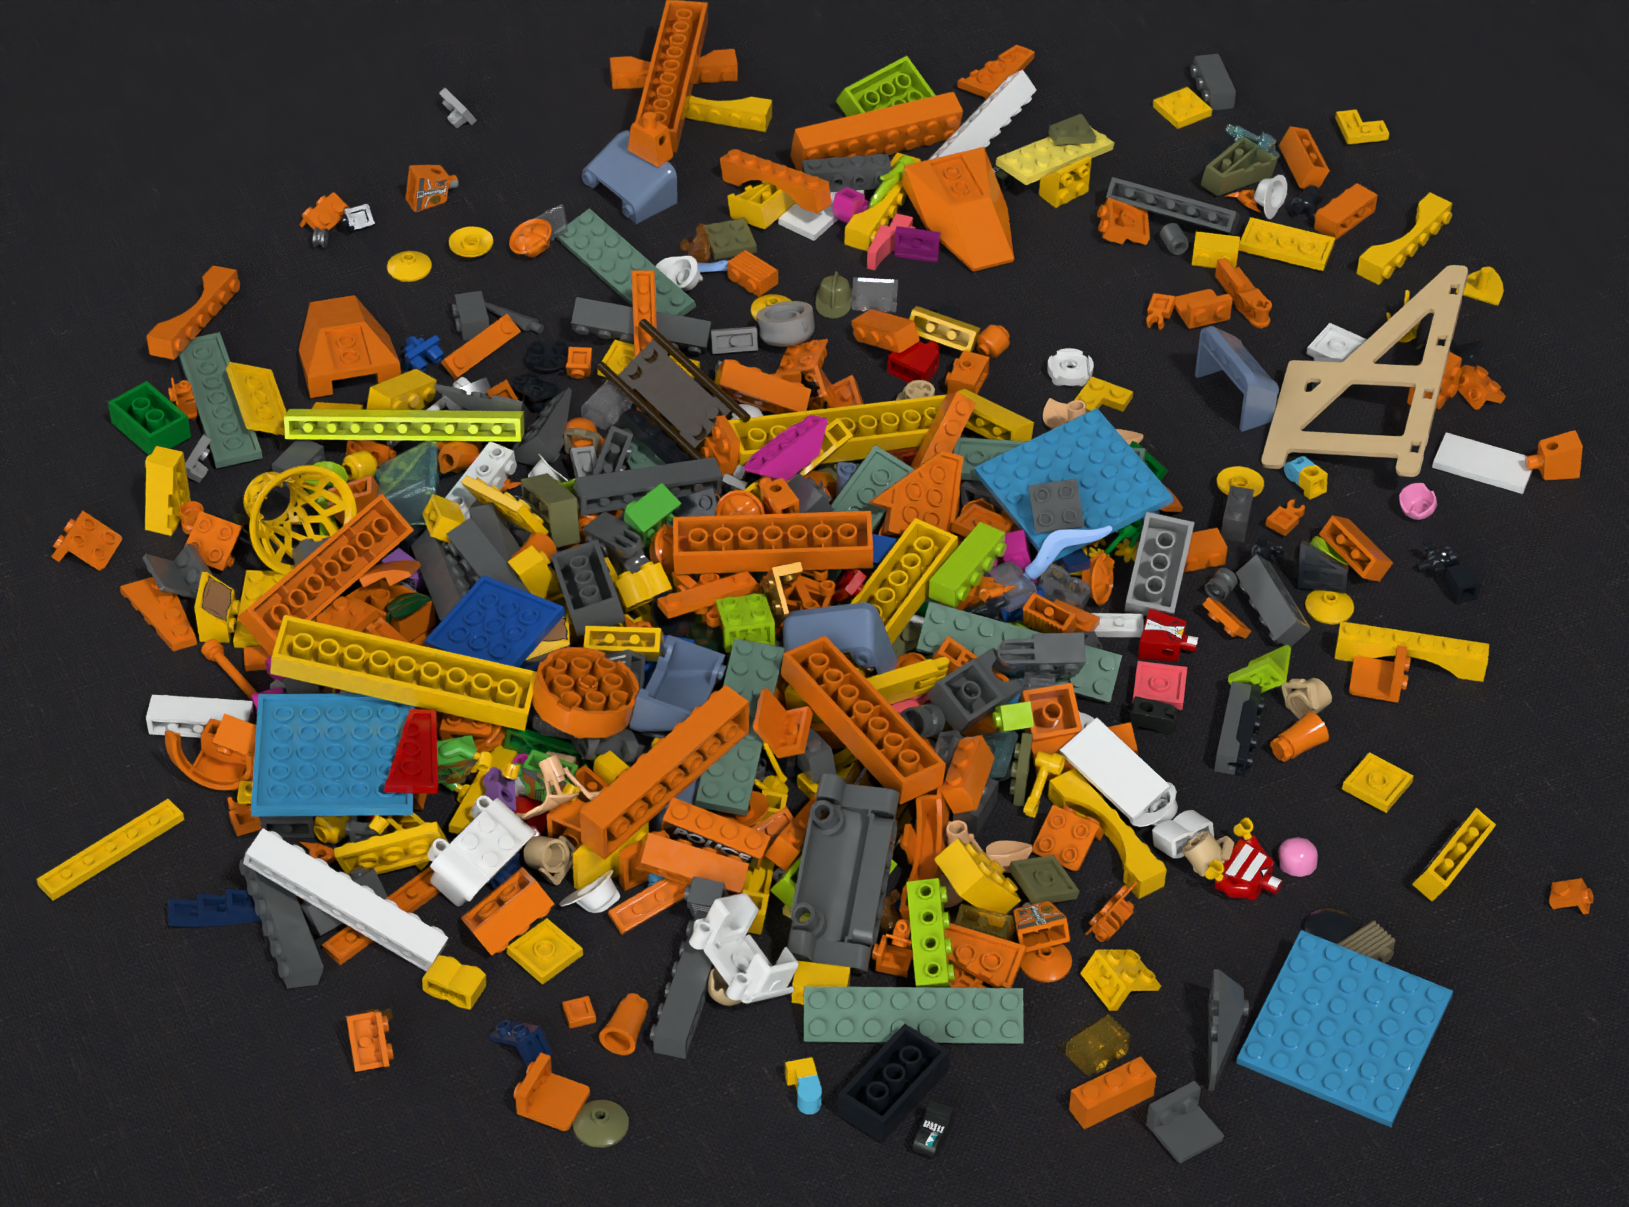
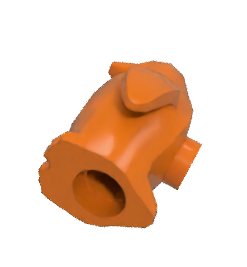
M481 441L437 442L435 447L441 450L438 454L440 472L442 474L450 471L460 473L461 470H467L482 452L483 445Z

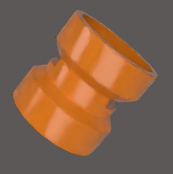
M186 502L179 509L180 518L182 519V530L186 534L190 535L199 512H204V508L199 502Z

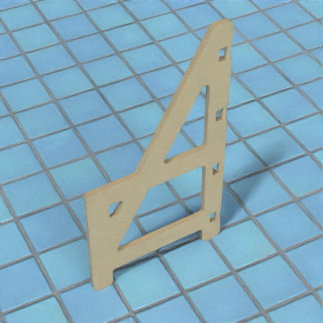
M1449 265L1443 269L1345 361H1290L1262 455L1263 467L1268 469L1283 468L1287 456L1291 452L1387 457L1398 459L1396 472L1399 476H1417L1421 470L1423 455L1427 446L1450 352V345L1468 278L1467 267ZM1451 288H1458L1457 295L1450 294ZM1427 314H1434L1421 365L1375 364L1380 357ZM1439 339H1446L1444 346L1437 345ZM1308 383H1320L1312 391H1305ZM1352 384L1415 387L1405 432L1402 436L1307 432L1302 430ZM1425 392H1433L1432 398H1424ZM1412 446H1419L1418 453L1411 452Z

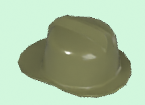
M835 271L834 275L825 277L822 280L816 296L815 306L817 312L823 317L830 319L845 316L849 312L852 303L853 291L848 280L839 276L838 271Z

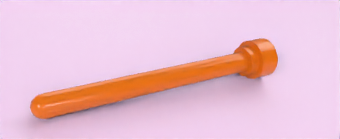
M217 639L208 640L201 648L202 654L208 660L217 662L252 701V695L258 692L224 656V648Z

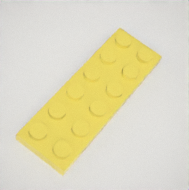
M1093 128L1092 130L1097 137L1095 143L1055 145L1049 136L997 157L995 165L1025 185H1028L1071 162L1087 156L1094 158L1113 150L1114 142Z

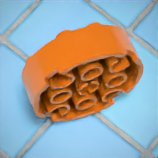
M582 647L562 648L549 653L548 657L543 662H540L534 681L532 703L543 721L578 739L609 738L623 731L631 721L636 697L639 693L637 678L623 662L619 660L616 663L606 658V653Z

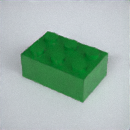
M147 381L108 402L111 423L148 455L152 454L156 446L171 449L191 438L188 416Z

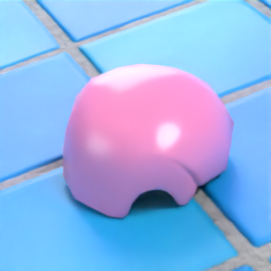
M1423 483L1410 484L1403 488L1399 494L1401 509L1411 519H1426L1433 514L1437 507L1434 491L1427 489Z
M1295 837L1285 840L1281 843L1278 850L1280 869L1291 876L1302 877L1310 875L1317 868L1318 853L1316 847L1305 838Z

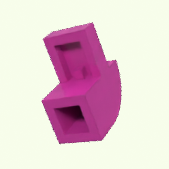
M846 187L835 193L833 216L848 224L854 214L868 210L870 202L865 200L864 194Z

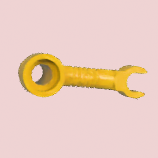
M1038 752L1035 766L1040 768L1034 787L1024 806L1023 813L1025 815L1035 818L1048 774H1061L1065 764L1064 755Z

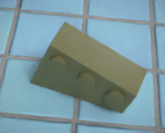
M1242 136L1206 166L1201 186L1216 196H1220L1265 178H1270L1273 175L1278 158L1245 136Z
M548 473L521 479L523 501L531 507L529 510L531 513H535L544 521L543 525L548 530L556 548L580 542L578 523L580 504L578 498Z

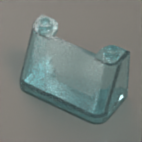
M437 440L426 441L382 462L381 467L376 468V479L379 482L378 496L382 493L409 525H426L422 513L432 494L437 495V484L440 482Z

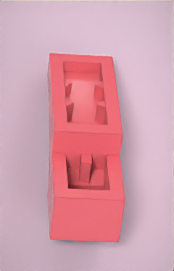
M896 213L890 227L880 226L867 252V269L876 270L881 261L895 250V230L897 226L915 229L913 227V217Z

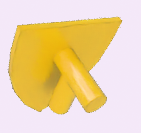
M1489 266L1482 267L1481 270L1468 275L1463 296L1498 306L1504 291L1502 280L1493 268Z

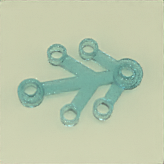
M1228 124L1225 131L1235 137L1234 142L1246 137L1263 150L1268 151L1277 158L1280 157V154L1275 150L1277 141L1270 135L1262 132L1260 136H1257L1238 125L1235 127Z

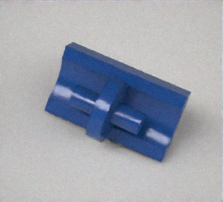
M434 335L427 341H424L423 338L408 337L406 339L407 347L403 349L405 363L401 367L405 371L411 368L412 370L418 369L424 372L428 367V363L424 360L427 357L433 364L440 362L443 359L444 352L438 346L440 342L438 336Z

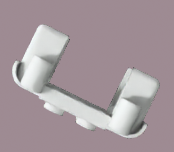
M487 796L478 797L471 808V814L475 819L450 844L444 839H436L427 853L429 860L432 861L430 867L434 870L430 878L431 884L458 907L462 906L466 901H471L475 894L516 855L526 842L536 835V832L499 798L492 801Z
M742 893L716 899L706 918L695 921L694 932L689 943L695 949H704L705 954L729 985L726 994L730 999L735 1001L741 1000L743 1003L748 1004L790 994L794 991V988L787 987L798 968V961L789 949L785 947L776 965L772 966L752 937L746 935L759 909L747 894Z

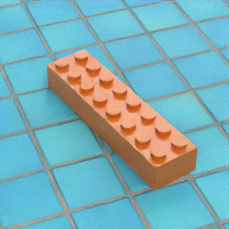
M950 92L797 128L794 131L790 156L797 171H802V160L876 154L892 155L895 152L912 150L925 145L929 146L937 142L947 141L960 127L963 109L955 93Z
M381 493L237 617L238 620L271 655L284 615L311 621L413 532L414 529Z
M871 511L673 517L675 574L770 571L773 567L801 562L803 570L873 568Z
M826 636L783 653L781 676L884 788L900 793L898 802L900 805L943 785L946 763Z
M727 685L719 691L713 692L701 707H696L686 720L676 724L671 733L665 738H660L648 753L642 754L633 766L620 773L618 779L611 785L605 786L591 802L589 801L583 805L580 810L582 843L604 860L607 859L666 807L672 797L676 798L749 733V701Z

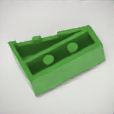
M663 483L659 484L639 501L634 500L629 503L624 512V522L629 524L633 532L641 537L645 545L642 549L646 556L650 554L649 547L652 537L663 524H666L667 521H673L675 516L672 512L681 505V502Z

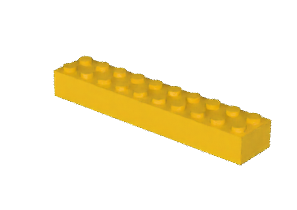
M946 395L751 417L746 423L741 419L728 420L740 440L738 465L743 467L746 465L749 457L781 432L796 423L804 421V418L809 415L825 417L827 425L836 418H839L853 435L844 446L821 464L865 459L875 445L891 455L918 452Z
M915 518L865 583L861 592L850 603L866 602L877 608L891 645L928 597L930 579L958 548V536ZM850 652L842 653L865 678L875 668V666H859L853 661ZM789 684L784 690L786 708L791 710L809 706ZM813 711L812 721L816 723L824 722Z
M288 615L283 617L273 650L270 674L523 731H525L532 703L534 681L537 674L536 671Z

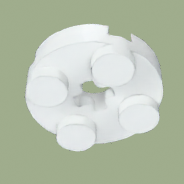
M1066 348L1058 350L1057 355L1049 357L1047 371L1052 378L1053 384L1057 386H1085L1093 375L1094 363L1089 355L1088 358L1083 355V351Z

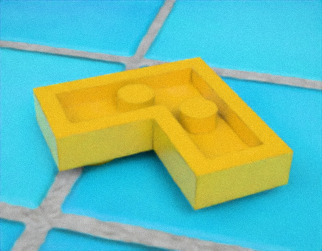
M1357 110L1336 112L1335 119L1347 144L1388 140L1389 132L1383 120L1362 122Z
M1091 376L1075 400L1085 402L1086 413L1096 408L1099 409L1102 404L1123 412L1133 398V391Z

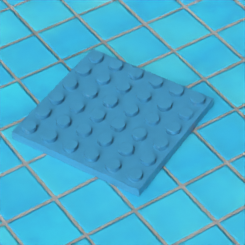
M1098 408L974 467L975 475L1020 530L1024 529L1026 538L1038 552L1045 539L1052 532L1039 534L1035 532L1028 485L1077 478L1084 526L1073 529L1092 530L1110 525L1113 529L1109 534L1145 517L1146 512L1153 513L1173 503V495ZM1093 542L1067 546L1059 552L1053 562Z
M358 693L259 694L251 816L413 815V793L384 792V787L396 755L398 743H400L402 731L409 710L415 709V706Z
M1301 930L1237 1057V1064L1388 1127H1392L1448 1007L1453 990Z

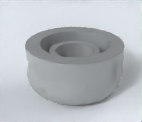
M788 301L772 304L762 308L756 315L761 339L772 346H794L808 340L814 333L813 307L805 302Z

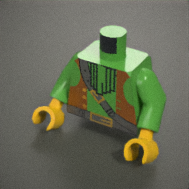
M472 735L437 742L438 784L441 783L452 792L454 790L457 791V801L459 803L462 802L471 786L468 784L460 785L459 783L466 781L476 762L478 770L489 772L493 760L491 753L477 752L478 749L475 747Z
M532 749L525 763L510 764L505 762L501 775L513 780H517L518 776L525 786L526 795L543 804L547 793L543 781L544 776L538 763L552 756ZM559 759L563 768L568 767L570 773L575 777L578 765ZM564 775L566 780L559 784L562 794L576 792L580 794L581 788L577 787ZM552 786V787H551V793H552V795H557V792H556V790H555V787Z

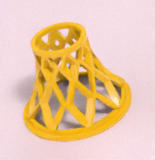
M316 465L297 466L282 473L266 472L260 474L251 481L244 494V508L250 518L249 531L253 548L264 564L283 575H287L295 568V565L281 563L284 553H287L294 559L292 554L294 549L292 548V538L299 541L305 539H314V542L322 541L323 538L330 537L338 531L328 516L345 510L344 526L357 515L355 498L348 484L335 472ZM308 480H320L317 485L304 482ZM329 481L337 488L341 497L324 489ZM283 482H286L290 489V502L287 509L276 519L261 520L264 516L260 513V509L264 499L267 500L268 498L266 497L267 494L277 485L283 487ZM303 488L311 489L316 492L310 495ZM324 497L336 505L324 510L315 500ZM303 505H311L321 515L308 516ZM322 522L330 536L315 535L310 523ZM292 524H303L308 537L293 532ZM274 532L285 537L284 544L276 537ZM269 538H270V539L277 545V547L279 548V549L277 550L276 554H275V552H274V550H273V548H272V546H271V544H270V542H269Z

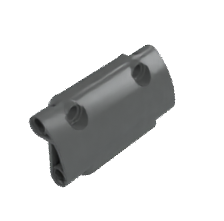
M833 774L820 775L816 801L810 809L791 909L792 925L787 948L796 960L850 967V973L867 974L872 945L875 946L878 938L896 840L897 821L895 818L900 796L899 792L888 788L846 784L842 777ZM823 812H830V815L826 819H819L820 815ZM803 914H811L810 919L808 921L800 922V918Z

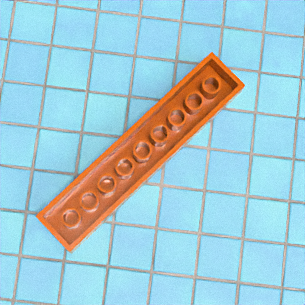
M666 0L636 117L637 121L643 117L645 112H654L656 114V121L664 124L669 129L673 153H677L708 25V3Z

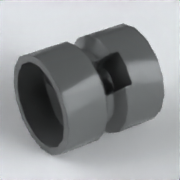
M924 704L903 710L900 714L922 739L936 736L944 729L945 716L937 705Z

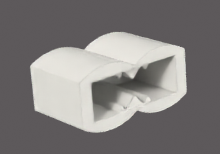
M1194 810L1184 811L1176 816L1174 820L1164 821L1152 830L1154 846L1172 858L1185 856L1182 853L1183 846L1195 835L1208 830L1214 837L1213 822Z

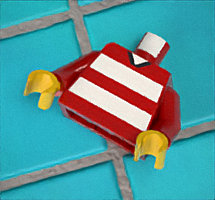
M1249 818L1242 819L1239 824L1234 826V834L1239 837L1243 836L1244 840L1239 839L1232 850L1230 859L1223 864L1217 859L1211 861L1208 864L1209 868L1205 870V876L1210 880L1215 878V889L1223 891L1229 898H1245L1253 901L1259 897L1263 889L1276 895L1283 881L1272 876L1274 861L1262 848L1255 835L1250 834L1253 830V823Z

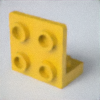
M1096 950L1080 973L1110 1011H1117L1131 991H1158L1161 988L1160 983L1155 979V974L1147 969L1140 960V956L1133 950Z

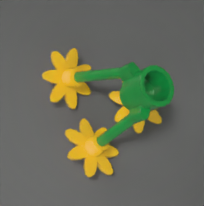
M1139 519L1119 529L1118 537L1106 550L1098 548L1096 551L1090 547L1091 553L1088 556L1093 558L1101 552L1110 556L1109 553L1116 547L1119 549L1115 552L1116 556L1124 555L1125 563H1128L1130 558L1135 562L1138 551L1136 548L1139 545L1136 541L1142 533V521ZM1101 538L1093 546L1097 547L1098 542L1105 546L1106 542L1104 538Z

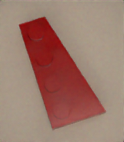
M845 569L841 577L835 582V593L833 594L835 606L838 603H843L846 599L849 600L852 596L856 597L865 585L862 582L867 576L857 569Z
M409 710L402 731L400 743H398L396 755L385 783L384 792L438 793L436 710Z

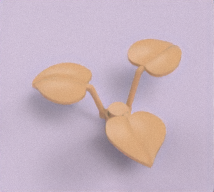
M1049 398L1043 411V422L1048 428L1055 429L1086 414V404L1080 400L1064 404ZM1116 429L1129 445L1132 441L1139 444L1143 439V434Z
M554 755L538 763L544 776L543 781L547 793L545 801L542 805L527 813L517 812L516 815L522 820L541 815L548 810L556 808L561 803H566L577 797L579 792L562 794L559 784L566 780L564 775L577 787L581 788L580 791L590 802L599 795L600 791L588 792L570 773L568 767L563 768L558 755ZM552 786L555 787V790H556V792H557V795H552V793H551V787H552Z
M916 819V823H915V834H916V836H917V819ZM960 820L948 821L945 845L949 846L958 838L966 844L971 842L979 853L983 851L975 841L974 835L972 833L968 834L965 822ZM996 841L986 847V854L992 861L995 859L1001 864L1005 870L1003 873H1010L1008 867L1011 861L1027 859L1033 848L1032 845L1023 842ZM941 874L940 883L942 886H946L948 902L943 903L944 908L961 903L964 899L958 895L945 874Z

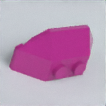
M809 415L804 418V421L796 423L781 432L748 458L746 465H744L745 471L773 479L791 480L798 471L809 466L811 461L819 455L827 426V419L825 417Z

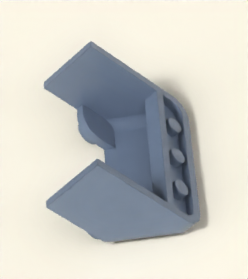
M1214 326L1201 329L1195 376L1199 378L1224 370L1244 394L1239 427L1241 432L1272 422L1277 394L1279 393L1277 383L1270 378L1253 358L1240 339Z
M862 602L791 611L783 622L784 653L822 636H826L841 653L850 652L853 661L857 665L862 667L875 666L878 675L895 670L898 660L879 612L870 603Z

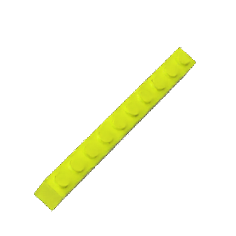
M289 409L284 415L285 439L521 442L524 436V411Z

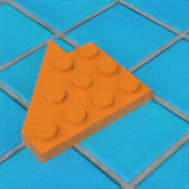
M940 451L871 499L869 505L887 509L884 533L901 537L912 521L917 518L953 534L951 526L956 517L964 457Z

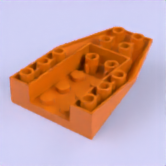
M984 147L904 166L902 186L928 231L940 232V242L974 272L1014 262L1008 207Z
M355 295L310 302L299 346V355L310 398L333 395V380L376 374L379 384L401 375L400 362L389 334Z

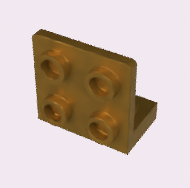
M801 562L771 568L760 584L761 593L766 595L773 615L775 627L780 626L789 616L783 590L792 587V584L797 581V578L803 572Z

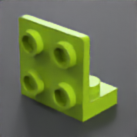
M764 593L726 597L716 600V607L723 625L724 649L726 653L732 651L734 639L775 646V621Z
M1285 645L1250 661L1247 667L1229 674L1228 682L1230 684L1238 682L1262 687L1261 694L1274 687L1281 686L1287 680L1291 647Z

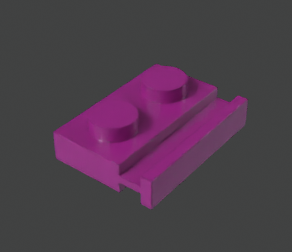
M896 227L895 257L938 262L940 232Z

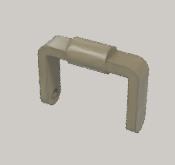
M570 428L564 432L566 454H570L572 436L582 439H592L596 457L598 458L601 450V440L598 433L580 428Z

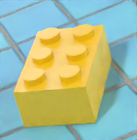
M957 838L934 859L961 898L997 921L1021 901L1016 894L1018 890L1016 885L1002 874L1005 870L1001 864L995 859L992 861L984 851L979 853L977 848L970 842L966 844Z

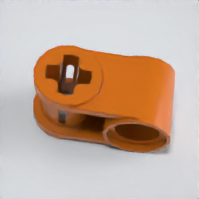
M1258 288L1235 295L1234 303L1236 309L1246 317L1251 325L1257 328L1269 326V311L1272 309V303Z

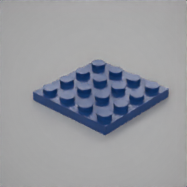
M483 575L425 639L424 644L425 647L519 668L566 613L561 605Z

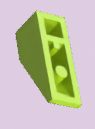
M1030 701L995 707L996 712H993L994 726L998 727L999 732L1034 727Z

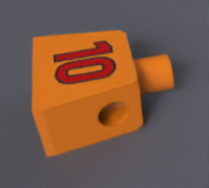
M765 477L760 480L758 484L760 487V501L764 507L765 514L799 513V499L784 479L779 478L773 481L771 477Z

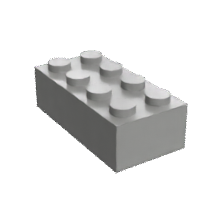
M1146 512L1124 612L1148 616L1149 609H1153L1174 617L1194 522Z

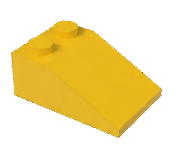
M649 822L605 860L582 844L573 853L574 888L579 890L594 882L611 869L613 873L610 878L619 876L618 851L627 845L641 841L649 832Z

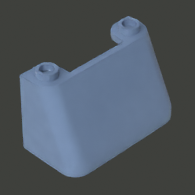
M625 130L617 134L583 169L582 180L587 186L592 188L598 186L599 181L623 200V214L638 224L677 203V174L669 162L664 163L658 168L628 151L630 132Z
M668 635L663 645V654L658 658L656 669L646 689L641 688L636 697L629 728L638 732L673 731L676 724L686 720L696 707H701L709 699L717 680L722 681L727 666L723 665L725 655Z

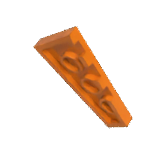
M1015 45L1000 54L996 61L987 62L983 69L972 71L970 77L959 79L957 87L987 99L1010 75L1024 70L1034 59L1035 51Z
M154 577L120 586L121 594L131 601V605L136 611L139 610L142 613L144 620L156 629L157 634L173 652L197 645L196 636L177 594L161 591L157 587Z
M950 923V928H946L947 938H951L953 954H948L949 962L995 988H1012L1026 952V946Z

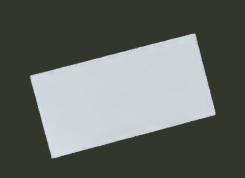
M857 190L858 192L864 194V190ZM837 192L830 193L832 205L818 214L804 210L795 203L779 217L778 224L815 241L838 220L833 216V202Z
M1450 433L1445 434L1432 465V468L1521 494L1524 493L1533 469L1528 470L1526 467V455Z
M1098 718L1094 719L1060 749V754L1064 755L1065 759L1132 822L1170 789V785Z

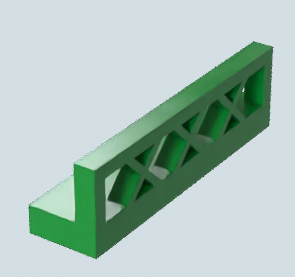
M509 727L506 729L504 749L529 755L533 749L545 754L550 751L576 756L580 759V768L586 765L593 771L595 760L582 759L580 752L575 751V746L572 743L526 728L525 731Z

